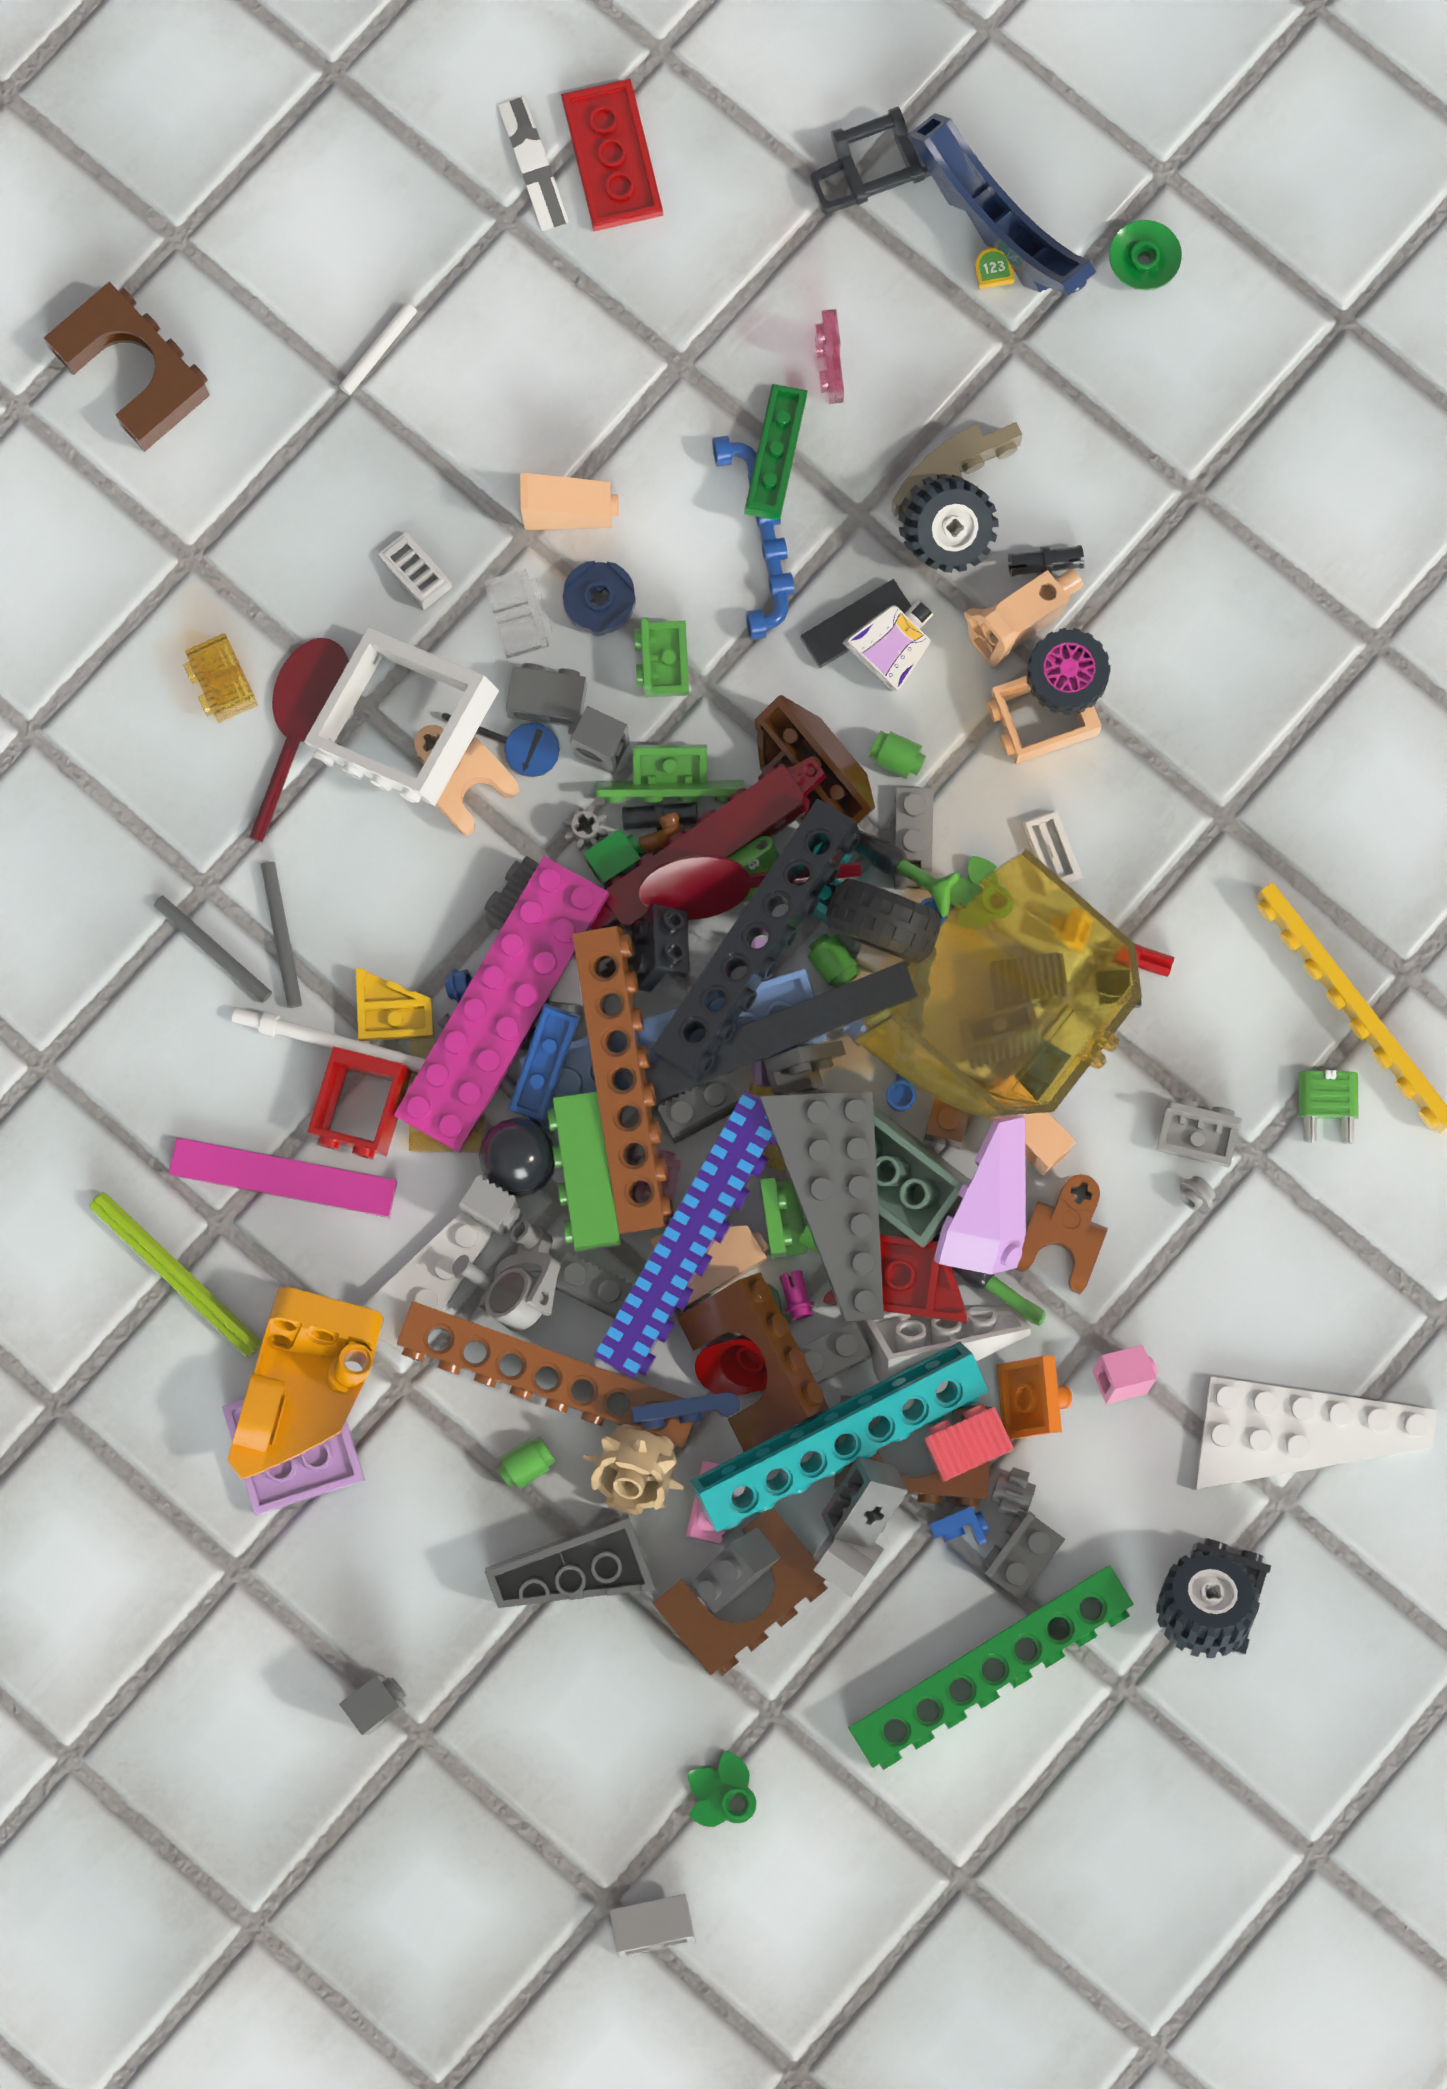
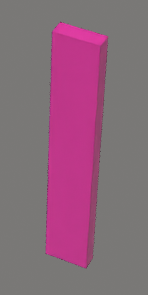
M176 1138L169 1170L170 1176L390 1218L397 1187V1180L182 1138Z

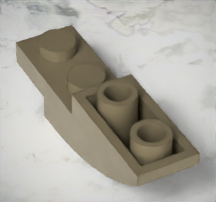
M1017 422L985 436L982 435L978 425L975 424L938 446L913 469L902 483L892 501L891 511L894 517L898 516L899 512L906 511L907 507L902 505L904 498L906 497L911 500L914 494L910 490L915 485L920 488L923 487V479L931 477L936 480L938 474H946L949 477L956 475L962 478L960 473L962 471L965 474H970L985 465L984 462L997 456L998 459H1004L1014 454L1018 450L1017 447L1021 444L1023 435Z

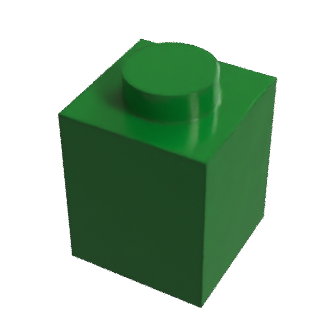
M618 829L583 852L586 864L604 890H606V885L611 879L620 874L627 875L637 868L636 864L641 859L639 855L643 853V850L632 834L626 837L622 830Z

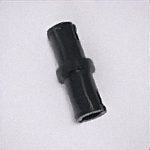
M1081 545L1059 549H1050L1049 546L1040 547V551L1009 553L1008 562H1011L1008 565L1009 574L1011 577H1015L1016 575L1041 572L1043 574L1048 570L1052 575V571L1075 568L1083 569L1084 560H1081L1084 557L1083 548Z
M663 801L655 802V805L623 806L622 820L624 831L657 827V831L662 830L659 822L660 817L674 812L679 815L680 824L695 826L698 824L697 802L664 804Z

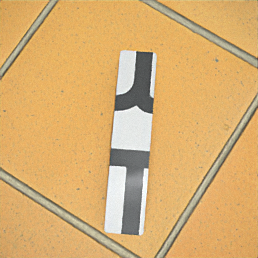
M525 97L499 104L498 109L519 163L541 230L546 231L567 224L569 220Z

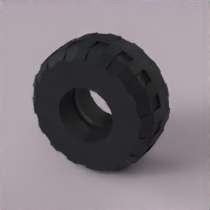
M849 878L837 885L825 916L830 930L871 948L915 963H921L930 956L942 925L939 913L933 909L880 887Z

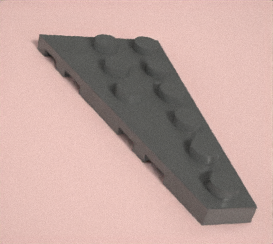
M873 1091L757 1096L768 1119L774 1141L777 1143L783 1158L785 1170L804 1219L807 1221L815 1248L821 1257L828 1276L827 1279L843 1320L864 1321L884 1319Z

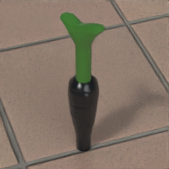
M860 830V840L855 849L859 855L881 872L891 876L901 874L925 888L933 897L941 916L945 917L948 915L950 889L959 880V872H954L942 878H934L908 862L906 853L900 847Z
M940 1234L935 1236L931 1241L938 1242ZM952 1267L953 1272L969 1286L975 1289L986 1288L1030 1323L1040 1326L1044 1322L1046 1313L1041 1307L1023 1298L996 1278L995 1274L991 1275Z

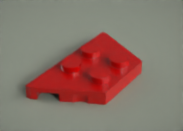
M880 1234L883 1312L968 1323L969 1317L952 1266L938 1264L934 1261L938 1242L930 1241L925 1247H921L911 1238ZM831 1289L824 1296L823 1303L837 1305Z

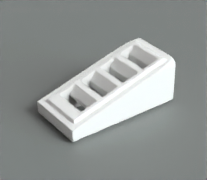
M407 532L403 533L378 553L379 558L423 610L452 588L451 581ZM407 545L410 550L394 562L391 556ZM416 556L419 560L403 572L400 567ZM425 566L427 570L414 581L409 578L421 567ZM433 576L436 580L421 591L418 587Z

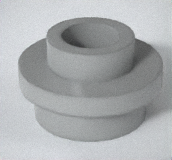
M1193 1176L1191 1179H1185L1180 1184L1181 1199L1190 1209L1207 1211L1212 1206L1215 1192L1204 1179L1199 1176Z

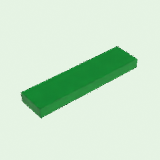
M772 384L744 514L777 521L781 520L808 390Z

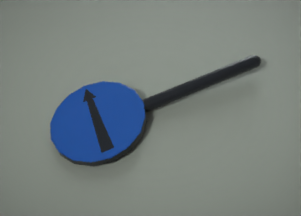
M448 713L441 715V718L449 721L451 717ZM528 723L520 725L508 737L481 726L476 731V733L506 744L504 750L506 760L511 768L522 776H542L552 770L558 761L560 751L558 739L550 729L542 724Z

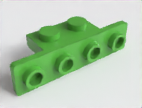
M707 744L633 745V781H598L596 784V797H604L606 802H623L626 800V797H641V801L659 802L663 800V797H678V800L682 802L699 801L701 796H715L716 801L728 802L727 799L731 794L744 788V780H707Z

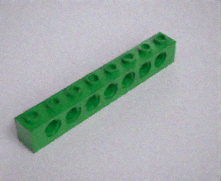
M1108 1565L852 1724L848 1729L871 1767L874 1768L880 1765L882 1770H885L902 1759L899 1751L911 1744L917 1750L935 1738L931 1731L944 1723L948 1729L954 1727L968 1718L964 1711L977 1703L981 1709L1000 1698L997 1690L1010 1683L1013 1689L1033 1677L1029 1670L1043 1663L1045 1668H1048L1065 1657L1062 1650L1075 1642L1077 1647L1080 1648L1098 1636L1095 1629L1108 1622L1109 1626L1113 1627L1128 1618L1130 1614L1127 1609L1133 1606L1134 1603L1111 1566ZM1085 1598H1093L1100 1605V1613L1094 1620H1088L1081 1615L1080 1604ZM1053 1618H1061L1068 1626L1067 1635L1062 1640H1054L1048 1634L1047 1626ZM1021 1638L1030 1639L1036 1648L1034 1656L1028 1661L1019 1659L1015 1653V1644ZM989 1658L999 1660L1003 1666V1674L996 1681L986 1679L982 1673V1666ZM955 1679H964L971 1687V1693L964 1701H956L950 1695L949 1688ZM924 1699H931L938 1706V1715L930 1722L922 1721L917 1715V1706ZM892 1719L902 1721L906 1728L904 1738L898 1742H891L884 1735V1727Z

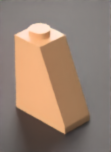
M520 473V503L525 530L612 528V516H619L618 494H612L610 482Z
M747 1225L730 1227L721 1244L714 1241L708 1252L713 1258L702 1277L696 1274L689 1285L694 1290L687 1303L689 1308L767 1262L764 1252L769 1250V1247L758 1230L752 1233ZM662 1235L655 1236L652 1239H650V1243L654 1249Z

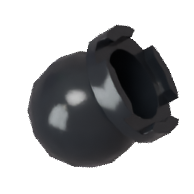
M521 1118L503 1120L490 1128L481 1142L479 1152L481 1169L491 1184L495 1183L497 1188L501 1187L503 1191H508L510 1196L514 1195L515 1198H524V1196L533 1195L539 1190L546 1188L554 1176L556 1168L553 1154L554 1145L546 1131L531 1120Z

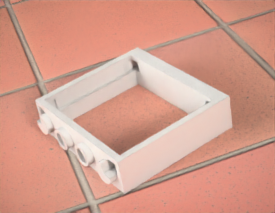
M368 627L304 742L315 751L313 757L323 761L327 766L332 767L335 762L342 765L341 769L354 778L361 780L362 776L365 775L372 778L370 780L372 784L384 791L390 792L394 788L401 791L400 795L412 803H418L419 800L435 806L499 690L480 673ZM381 658L464 691L417 778L334 743Z

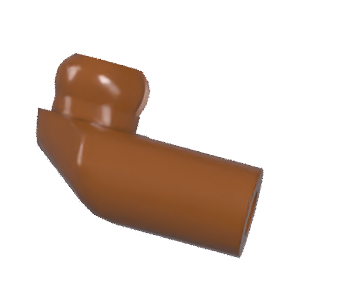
M674 812L660 817L659 822L662 830L639 837V845L643 850V854L664 849L668 846L667 841L673 835L684 830L683 824L679 822V815Z

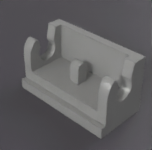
M686 1894L609 1910L616 1949L620 1958L696 1942Z

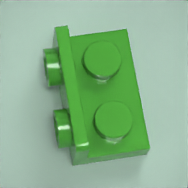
M775 1177L760 1179L771 1259L806 1254L808 1251L807 1247L799 1243L805 1229L803 1215L790 1180L776 1182Z

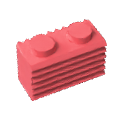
M981 1404L964 1412L965 1420L951 1426L949 1420H946L928 1429L931 1436L924 1438L923 1441L942 1482L1014 1449L995 1407L986 1410L984 1404Z

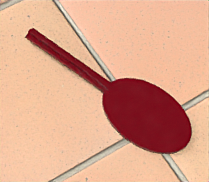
M317 638L302 644L289 656L277 677L272 698L273 715L279 730L286 737L249 836L250 839L256 842L263 843L300 742L305 741L349 662L343 648L331 639Z
M717 855L684 856L664 862L652 869L640 883L639 896L642 904L647 909L652 904L686 911L688 920L703 919L722 914L736 907L747 897L751 888H758L768 872L749 874L740 863ZM861 863L839 864L840 869L836 879L861 876ZM798 874L792 884L807 882L810 874Z

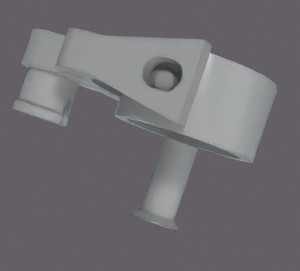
M525 1220L524 1222L519 1221L516 1223L510 1233V1239L514 1243L519 1244L517 1254L510 1255L501 1260L497 1265L493 1278L472 1264L467 1255L458 1257L452 1267L454 1274H462L485 1291L478 1306L509 1330L516 1332L529 1328L542 1314L545 1316L551 1315L556 1281L560 1271V1263L549 1255L553 1243L552 1236L540 1227H532ZM542 1270L538 1279L527 1271Z

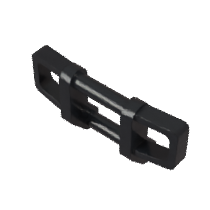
M899 106L889 109L886 115L844 131L842 128L831 131V138L838 160L812 172L810 175V185L824 214H829L855 204H863L868 202V197L911 181L916 184L931 176L926 166H921L913 144L907 136L910 133H908ZM892 128L896 144L906 168L863 184L848 144ZM842 170L852 194L828 201L823 194L819 181Z

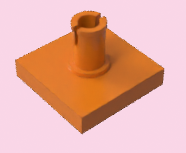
M1039 1356L997 1364L1001 1422L1009 1439L1016 1440L1062 1432L1060 1409L1070 1407L1072 1392L1067 1385L1058 1386L1055 1356Z

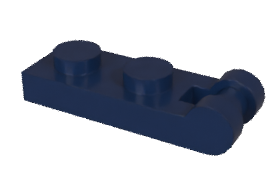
M720 1393L631 1407L630 1411L632 1424L641 1423L642 1430L665 1426L664 1419L679 1417L680 1424L702 1421V1413L716 1411L723 1417H729L738 1411L740 1401L733 1393Z

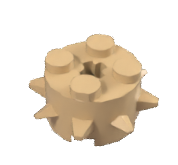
M623 1424L617 1426L614 1433L601 1438L602 1450L599 1456L584 1455L583 1459L595 1465L591 1476L593 1490L599 1489L607 1497L605 1503L623 1513L640 1515L643 1509L654 1507L655 1510L665 1508V1497L668 1489L684 1490L683 1485L672 1480L677 1467V1460L673 1452L674 1444L666 1436H655L647 1431L637 1430L631 1425Z

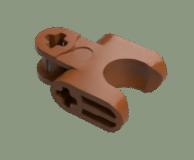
M1080 1174L1068 1179L1060 1192L1055 1207L1037 1201L1026 1228L1022 1257L1017 1268H1014L1015 1270L1020 1272L1028 1270L1034 1262L1038 1251L1048 1245L1061 1246L1069 1252L1072 1259L1073 1267L1068 1281L1069 1288L1077 1294L1083 1292L1088 1284L1108 1230L1107 1227L1091 1221L1100 1198L1099 1185L1093 1178ZM1079 1186L1086 1188L1085 1195L1090 1197V1200L1084 1199L1081 1204L1074 1202L1075 1195L1070 1193L1071 1190L1076 1191Z

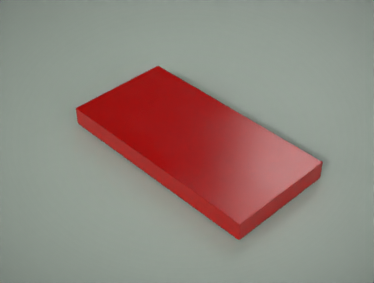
M631 78L561 94L593 232L663 216V208Z

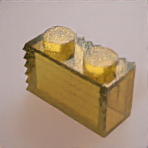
M225 633L185 651L189 662L183 664L191 683H200L204 694L198 696V699L207 717L214 714L217 722L221 723L258 706V702Z

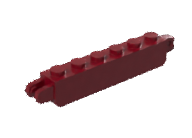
M812 756L788 769L784 764L778 768L772 766L759 775V781L750 788H741L735 791L727 799L728 803L719 810L712 809L704 813L697 820L698 824L688 832L680 831L667 841L668 846L657 854L652 852L642 857L636 864L637 868L627 875L620 874L611 879L606 885V891L609 892V896L590 928L595 930L623 925L632 931L635 922L640 920L648 911L640 900V883L652 869L664 862L690 855H717L729 858L761 836L772 838L808 812L810 800L807 798V795L827 777L823 769Z

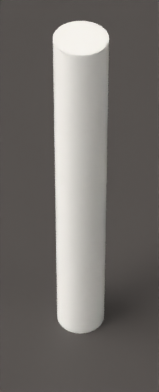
M409 303L403 305L339 385L346 394H352L417 313V310Z

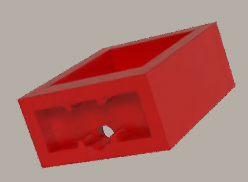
M333 1046L307 1132L318 1139L317 1145L338 1151L340 1145L353 1148L352 1154L372 1160L375 1154L387 1157L398 1121L394 1114L406 1094L412 1071L402 1063ZM347 1070L392 1081L374 1141L330 1130Z

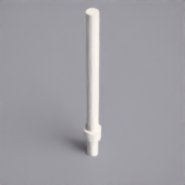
M236 1007L232 1015V1022L257 1028L259 1033L275 1037L276 1034L330 1049L335 1046L402 1063L414 1072H419L426 1060L280 1019V1015L266 1011L263 1014Z

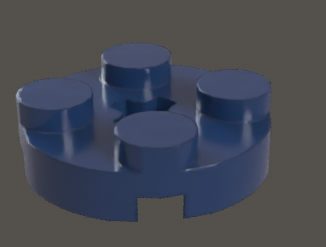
M595 561L582 563L568 575L564 584L562 596L567 617L577 628L589 632L593 636H603L606 633H612L620 629L633 614L636 605L634 584L629 574L616 563L608 561L607 563H595ZM593 590L599 593L604 590L607 591V603L604 605L599 603L593 605L591 603L593 600L591 592Z

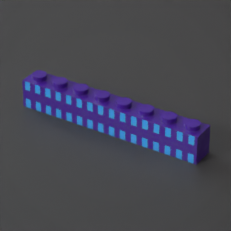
M744 1091L594 1354L596 1359L633 1380L637 1379L639 1373L646 1376L656 1359V1356L651 1354L658 1340L665 1343L675 1325L674 1322L670 1321L677 1307L683 1310L694 1292L689 1285L696 1274L701 1277L704 1275L713 1258L708 1254L714 1241L721 1244L732 1225L726 1221L733 1208L740 1211L750 1193V1190L745 1188L752 1175L758 1178L765 1168L769 1158L764 1153L772 1142L777 1145L758 1097Z

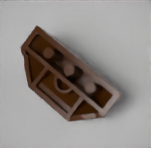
M779 695L755 719L759 764L762 772L772 766L778 768L782 764L788 769L812 756L827 777L807 795V798L810 800L809 810L815 801L819 799L854 819L858 825L875 809L867 773L820 717L785 696ZM807 813L800 817L802 821L807 815Z

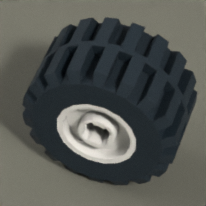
M938 474L936 480L931 477L923 479V487L920 488L915 485L910 490L914 494L912 499L904 498L902 505L907 507L906 511L899 512L898 520L903 523V527H899L900 536L906 539L903 542L904 545L915 557L935 570L940 569L943 572L952 573V570L956 569L962 572L967 570L966 564L968 563L975 567L981 562L978 558L981 553L986 556L990 553L991 549L987 547L989 541L996 542L997 534L992 532L993 527H999L998 518L992 514L997 511L995 505L988 501L990 497L983 490L959 476L952 475V477H949L946 474Z
M1209 1550L1207 1555H1203L1201 1551H1196L1192 1553L1191 1559L1185 1555L1178 1560L1177 1565L1173 1564L1169 1569L1156 1605V1613H1159L1157 1621L1160 1628L1166 1627L1165 1637L1169 1641L1175 1639L1177 1641L1175 1647L1181 1651L1186 1647L1192 1650L1190 1654L1192 1656L1199 1657L1201 1652L1206 1653L1207 1658H1215L1217 1652H1220L1222 1656L1230 1654L1232 1648L1238 1649L1243 1644L1244 1639L1247 1638L1259 1610L1260 1603L1258 1600L1260 1592L1259 1588L1254 1587L1256 1580L1253 1574L1246 1575L1247 1567L1241 1562L1237 1565L1233 1563L1232 1556L1225 1554L1224 1558L1217 1556V1551Z

